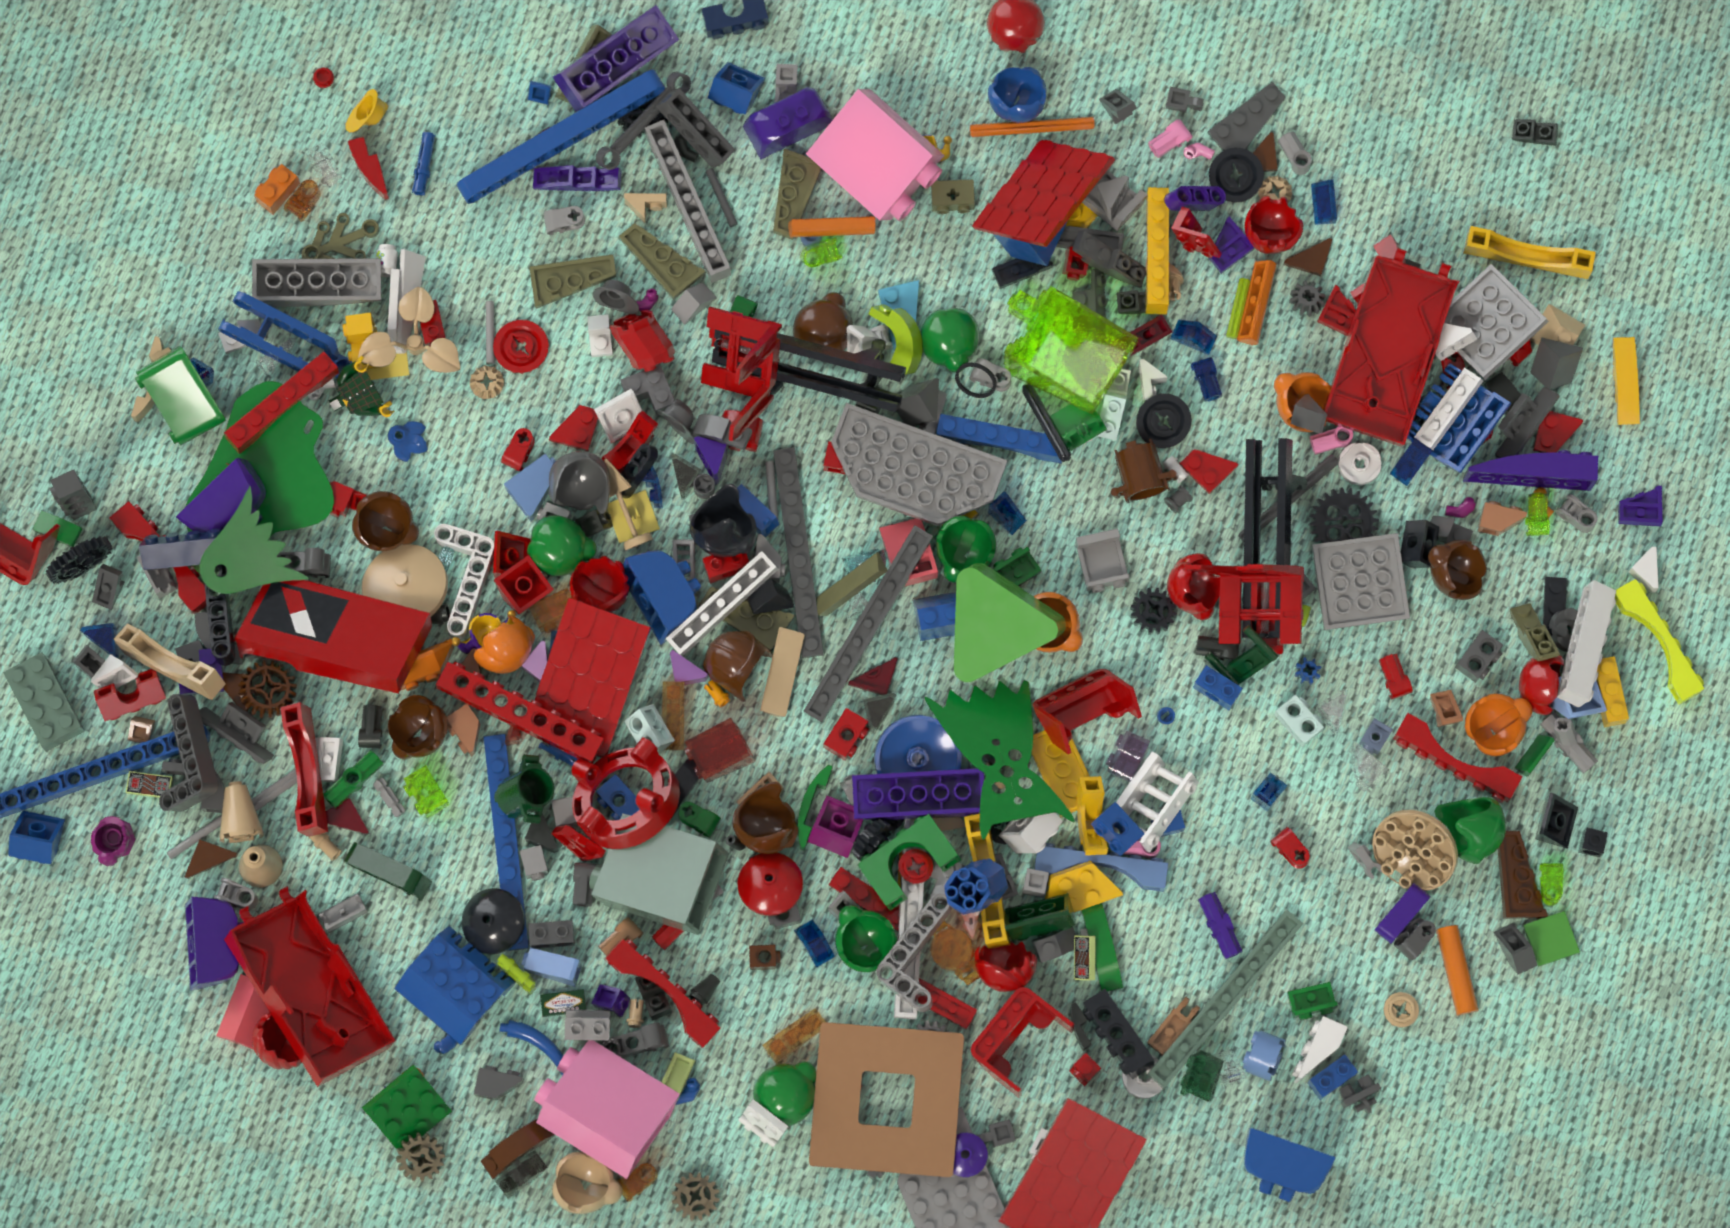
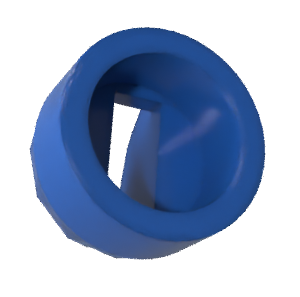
M1163 707L1157 712V719L1161 724H1170L1175 719V712L1170 707ZM1168 711L1170 714L1162 720L1161 716Z

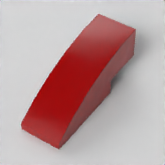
M364 137L349 140L348 144L353 159L366 182L383 199H389L377 154L369 156Z

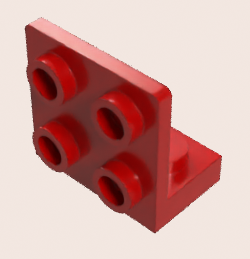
M1181 207L1171 229L1175 233L1176 238L1182 243L1183 248L1191 253H1194V251L1200 252L1208 258L1213 256L1220 258L1221 252L1211 237L1202 233L1203 228L1190 209Z

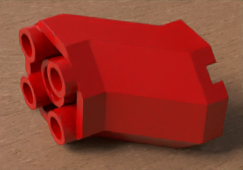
M642 310L640 311L642 315L627 314L613 322L614 325L611 324L609 327L612 335L629 358L632 368H636V370L644 368V371L648 372L656 369L657 364L673 361L675 359L673 355L675 349L656 321L653 311Z

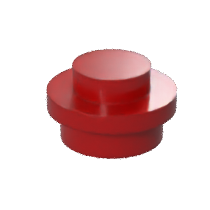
M325 67L317 69L313 74L315 85L319 88L330 87L334 82L333 72Z

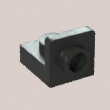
M595 509L575 519V522L582 528L587 537L613 527L611 516L607 511L600 514Z

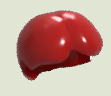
M1201 553L1190 554L1181 558L1172 568L1167 579L1168 595L1171 601L1181 610L1192 614L1198 620H1207L1214 614L1215 603L1220 596V577L1186 570L1185 565H1212L1207 555Z
M1561 655L1542 661L1531 658L1521 670L1519 680L1520 697L1529 701L1534 713L1549 715L1553 711L1550 704L1557 698L1558 677H1561L1560 667L1564 665V659Z

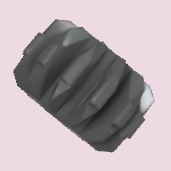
M1305 280L1302 286L1296 284V290H1291L1290 292L1292 298H1290L1289 303L1295 304L1293 311L1300 309V316H1303L1304 311H1307L1308 317L1312 316V311L1318 314L1320 308H1323L1325 305L1322 300L1325 299L1326 295L1320 293L1322 286L1315 288V281L1310 286ZM1305 295H1308V298L1311 299L1310 302L1304 298Z

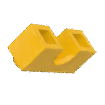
M1615 656L1602 658L1597 668L1598 677L1596 682L1607 711L1601 713L1605 728L1625 724L1629 720V715Z

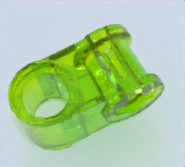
M832 237L804 248L800 253L801 262L813 268L842 259L843 256L839 254L836 244L837 238ZM814 252L816 255L815 260L808 263L806 260L807 254Z
M1540 863L1539 871H1542L1539 879L1541 882L1542 901L1549 906L1556 905L1563 895V863ZM1550 890H1553V894H1556L1554 898H1551V895L1548 894Z

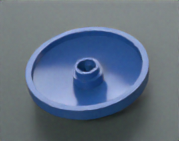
M909 715L890 724L881 734L874 754L877 774L959 770L962 762L961 751L955 746L936 718L927 715Z

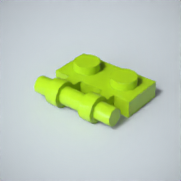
M502 954L497 959L498 967L516 981L527 993L531 995L536 990V981L527 971H522L514 959L508 958L505 954Z

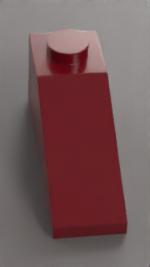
M1161 314L1118 338L1105 348L1115 365H1118L1171 334L1172 330Z

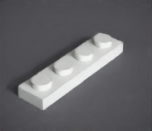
M1464 368L1414 438L1431 450H1434L1483 383V380Z

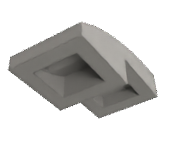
M777 64L775 102L797 92L798 65Z

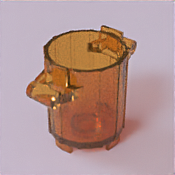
M944 920L933 934L934 938L932 939L930 949L933 961L944 971L954 973L968 986L980 978L975 968L974 953L977 949L975 941L963 930L953 928ZM974 969V972L970 973V974L967 975L966 977H963V976H962V975H965V974H967L968 972H970V971H972V970Z

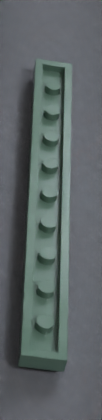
M1288 910L1280 916L1148 1072L1147 1075L1163 1089L1170 1083L1303 925L1298 918Z

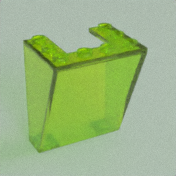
M1050 285L1048 290L1044 289L1038 298V316L1035 320L1032 318L1026 327V330H1028L1024 337L1020 336L1019 339L1016 338L1014 343L1010 342L1006 347L1003 364L1009 370L1012 377L1093 415L1137 346L1138 337Z

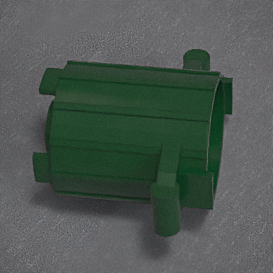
M523 754L519 771L507 777L498 785L494 795L495 802L498 803V806L505 815H508V818L523 817L525 823L539 824L544 806L553 799L555 790L553 778L545 769H542L539 756Z

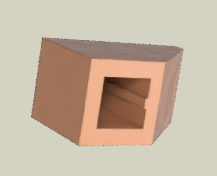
M1485 502L1482 507L1477 531L1499 536L1523 522L1527 512L1522 511V508L1516 506L1508 508L1501 506L1499 502Z
M465 704L447 716L448 732L452 737L454 735L458 737L460 742L457 744L464 754L468 752L472 757L475 755L481 724L468 704Z

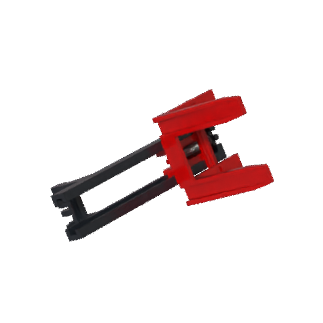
M714 307L708 308L706 327L710 328L709 338L712 339L711 346L715 347L712 354V363L726 366V368L703 363L701 383L752 397L730 425L729 441H734L772 402L774 395L770 394V391L775 385L776 380L894 412L901 406L903 395L876 388L882 378L900 382L906 373V367L884 361V354H882L886 347L884 340L875 339L870 349L851 353L780 334L778 332L782 328V324L755 319L735 311L729 312ZM782 350L868 373V376L864 383L858 384L780 363L779 351ZM753 373L756 375H760L761 378L752 376L751 374Z
M1278 438V476L1273 477L1262 476V440L1246 439L1244 566L1185 565L1186 570L1220 576L1219 644L1241 643V620H1243L1242 638L1250 639L1243 632V629L1250 625L1277 654H1283L1284 644H1302L1304 567L1290 565L1291 505L1293 492L1295 490L1307 489V479L1292 474V439ZM1273 485H1275L1277 490L1276 565L1260 564L1261 488L1263 491H1271ZM1242 582H1243V609H1241V589H1242ZM1264 582H1268L1269 585L1264 588Z

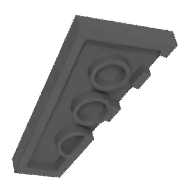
M1271 82L1211 128L1208 134L1222 151L1229 148L1247 149L1286 97Z

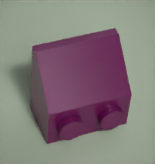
M826 795L807 842L848 858L864 819H854V806Z

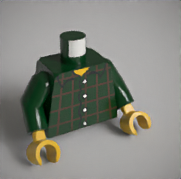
M360 356L356 362L344 366L335 384L339 395L328 400L334 411L346 405L350 414H356L357 416L383 415L384 417H389L395 412V410L390 411L387 409V407L392 405L391 401L382 405L384 402L366 371L370 364L364 365L361 363L364 359L363 356Z

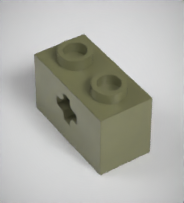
M974 180L935 181L931 185L932 211H937V214H947L949 211L958 210V213H969L970 210H974ZM950 195H954L955 200H951Z

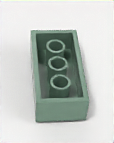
M43 652L3 672L41 747L46 752L85 732Z

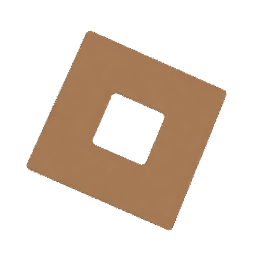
M823 1022L820 1027L809 1164L817 1167L951 1177L954 1170L964 1043L963 1034ZM863 1072L908 1074L915 1077L912 1122L909 1128L859 1123L858 1116Z

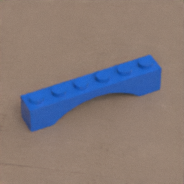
M940 414L936 433L938 436L963 445L996 447L1022 453L1038 460L1062 464L1045 433Z

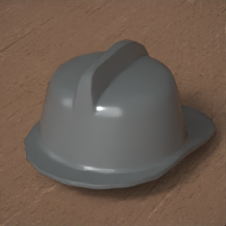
M608 280L602 287L596 288L593 291L594 300L601 306L632 315L637 314L639 311L637 302L631 297L630 287L621 281Z
M677 399L664 411L658 410L659 415L666 419L687 442L694 444V437L689 432L693 423V413L685 403Z

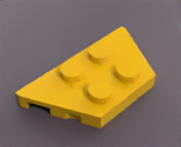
M1090 860L1050 874L1048 880L1049 888L1045 899L1069 893L1073 910L1077 912L1120 897L1123 893Z

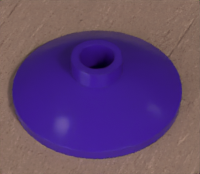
M959 1133L956 1134L953 1174L960 1177H972L981 1172L985 1167L988 1159L987 1147L977 1135ZM964 1150L970 1153L967 1159L961 1157V1153Z

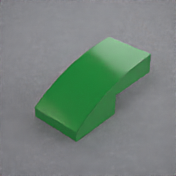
M41 510L32 530L44 535L53 526L58 524L60 528L56 541L74 547L83 528Z

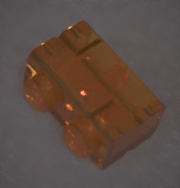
M568 588L529 607L541 633L544 631L550 633L558 628L557 625L560 624L569 598H572Z

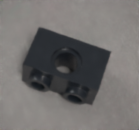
M1428 520L1406 521L1400 551L1402 564L1410 568H1430L1431 564L1428 560V554L1431 548L1436 546L1439 526Z

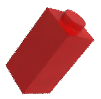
M433 300L434 314L430 321L420 322L425 346L431 347V343L434 340L446 338L437 300Z

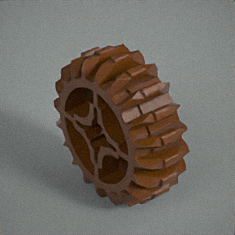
M263 660L262 667L257 662L254 663V669L247 667L246 671L248 674L242 673L241 678L244 681H239L238 686L241 687L238 690V695H244L240 698V702H248L245 705V709L248 710L252 707V715L259 711L260 718L264 717V713H268V717L272 718L273 712L280 716V707L293 704L294 701L291 698H295L297 694L292 691L297 688V684L291 683L295 677H287L290 670L282 671L283 664L281 663L278 668L274 667V660L271 661L270 666H267L266 660ZM270 674L278 677L283 684L272 681ZM262 675L263 678L260 684L255 685V687H249L254 678ZM266 681L267 686H270L269 689L272 688L269 694V698L268 693H266L264 690ZM281 691H285L284 697L279 702L272 704L273 696L280 694ZM251 694L262 697L265 704L256 701Z

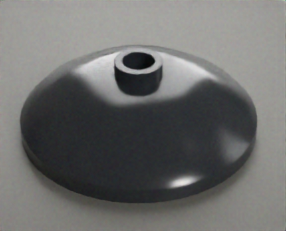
M490 888L477 893L469 900L463 911L462 931L467 942L472 944L474 949L476 948L478 951L486 954H499L509 950L517 943L524 930L525 915L521 903L513 894L502 889ZM490 916V921L486 923L485 918Z

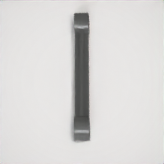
M680 72L671 73L667 78L665 90L610 147L604 146L598 150L596 154L597 164L608 170L615 169L620 163V154L660 113L656 107L657 104L669 92L675 90V82L679 77L682 76L683 84L680 87L682 92L686 94L691 87L689 76ZM611 151L612 160L605 165L604 157Z

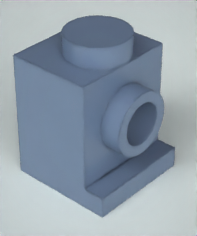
M1374 718L1359 743L1362 745V750L1370 755H1373V753L1378 755L1393 729ZM1373 734L1378 735V736H1379V740H1377V741L1373 740V739H1372V735H1373Z

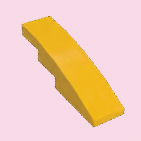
M1613 337V380L1615 381L1617 424H1640L1635 337Z

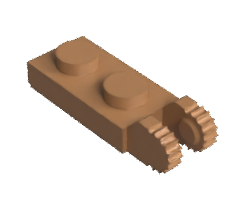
M1187 997L1182 1000L1176 1009L1172 1010L1147 1042L1149 1046L1162 1056L1200 1010V1007L1196 1005L1192 1008L1187 1018L1181 1014L1180 1011L1189 1003L1190 999Z

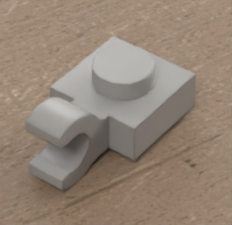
M1353 842L1347 847L1359 865L1363 867L1366 876L1374 878L1371 873L1373 867L1382 872L1381 865L1372 861L1369 857L1371 852L1364 844L1360 845Z

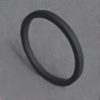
M971 362L962 364L955 373V381L958 387L972 397L986 398L992 395L996 389L997 381L994 374L981 364ZM966 367H976L985 371L992 379V390L984 394L969 391L960 382L959 372Z

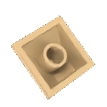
M1548 304L1543 315L1549 322L1530 341L1539 345L1542 337L1574 345L1585 324Z

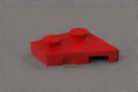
M579 405L549 436V441L589 452L598 422L594 409Z
M1549 411L1538 427L1533 451L1557 453L1582 425L1583 419Z
M569 825L557 826L551 833L581 861L602 858L606 852L604 848L581 835Z

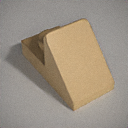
M624 193L625 204L644 223H646V208H650L652 211H661L662 208H667L666 194Z

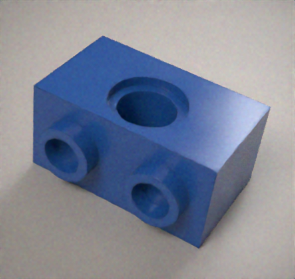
M1207 665L1193 686L1195 690L1229 711L1243 689Z
M616 774L596 791L598 796L596 800L604 809L608 807L613 812L611 817L614 820H620L622 813L631 816L640 810L636 805V796ZM617 797L625 799V803L620 807L613 804L614 799Z
M1116 802L1091 823L1095 832L1108 842L1111 850L1118 853L1119 856L1124 854L1145 834ZM1113 827L1119 830V834L1114 831Z
M1343 1055L1312 1077L1307 1083L1319 1100H1322L1354 1077L1358 1071L1348 1057Z

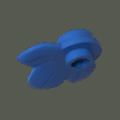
M410 421L404 426L395 425L390 428L387 437L389 442L394 445V454L398 459L408 462L411 453L420 454L428 450L426 441L420 436L426 429L422 423ZM396 432H400L402 434L401 439L396 438Z

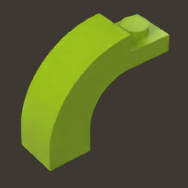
M884 304L871 307L868 314L887 325L895 336L896 348L890 363L906 367L905 375L916 373L922 357L923 343L919 327L913 317L903 308L892 309Z

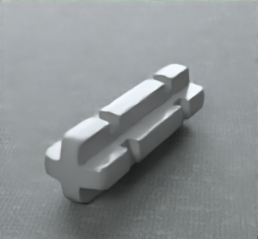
M383 777L377 779L373 786L377 792H381L379 793L386 805L392 808L391 812L393 815L399 817L406 811L402 803H398L399 799L393 790L387 787L388 783Z

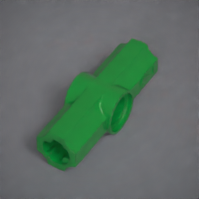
M370 750L353 767L343 772V776L323 793L324 798L336 809L351 794L359 791L363 784L384 765L383 762ZM351 776L359 777L356 783L347 782Z

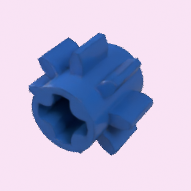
M1305 657L1302 665L1300 663L1296 664L1295 667L1299 671L1294 676H1300L1301 684L1304 681H1309V684L1312 685L1313 678H1320V675L1316 672L1321 670L1322 667L1316 666L1315 659L1307 661ZM1305 667H1308V670H1313L1311 675L1303 672Z

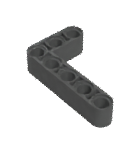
M173 694L168 700V709L186 780L163 792L159 798V805L164 811L182 812L214 795L218 789V781L196 698L193 695Z

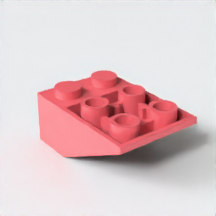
M915 518L879 528L889 566L892 564L914 525L925 531L922 520ZM930 544L904 587L938 578V570Z

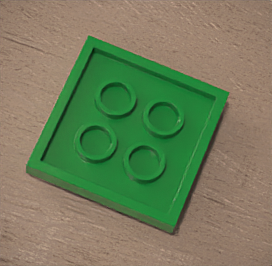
M414 1064L361 1107L396 1150L397 1148H403L401 1141L408 1142L409 1135L414 1139L419 1132L422 1137L452 1112Z

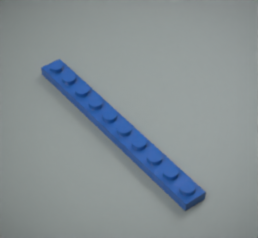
M506 735L484 736L500 889L510 892L519 900L525 915L515 818H508V815H505L494 799L498 785L510 776ZM526 916L524 930L520 939L507 951L529 949Z

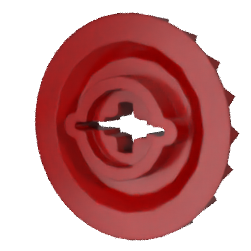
M514 320L505 324L497 332L494 339L493 351L495 358L505 370L513 373L523 374L539 368L548 355L549 343L545 332L539 325L528 320ZM514 338L521 344L526 343L525 350L527 354L522 350L516 351L517 343Z

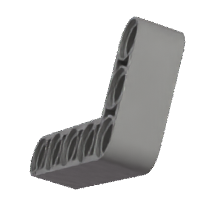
M937 893L930 899L879 964L876 971L879 981L885 987L919 1012H926L931 1009L933 1005L932 997L928 990L906 975L904 971L950 914L952 907L948 903L944 909L936 908L937 902L941 900L947 902L944 893ZM925 918H932L934 920L933 924L928 927L923 926L922 922ZM912 935L920 936V940L916 944L909 943V938ZM900 952L907 954L903 961L895 960V956ZM887 969L893 971L890 978H882L883 971ZM902 983L910 984L909 990L905 992L900 991L899 986ZM919 996H926L928 998L927 1002L923 1005L917 1004L916 1000Z

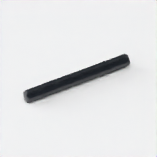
M1031 383L1024 384L1022 386V393L1059 459L1062 462L1069 461L1071 459V452L1034 386Z

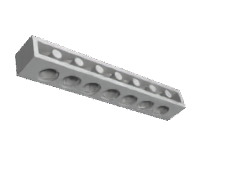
M662 120L645 127V136L711 283L731 276L729 263L665 121Z

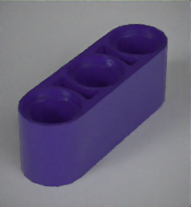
M1180 186L1165 196V204L1172 211H1180L1181 207L1189 208L1190 211H1211L1226 200L1224 190L1218 186Z
M1413 883L1374 931L1392 944L1431 896L1417 884Z

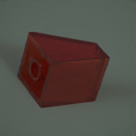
M732 718L685 741L687 748L684 751L690 761L694 759L697 765L694 770L698 778H703L707 783L756 762L738 725Z

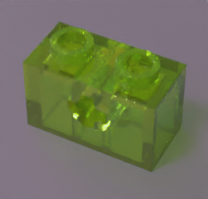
M426 765L403 778L406 783L403 788L409 798L414 796L417 803L414 806L420 816L425 814L428 819L450 805ZM425 789L428 791L429 796L424 797V795H421V790Z

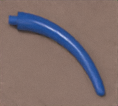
M509 1019L508 1024L500 1023V1032H507V1037L521 1039L536 1046L558 1067L564 1055L546 1035L522 1022L517 1023Z

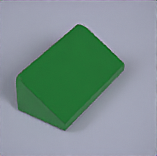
M1541 734L1538 735L1514 768L1524 776H1529L1553 744L1554 738Z

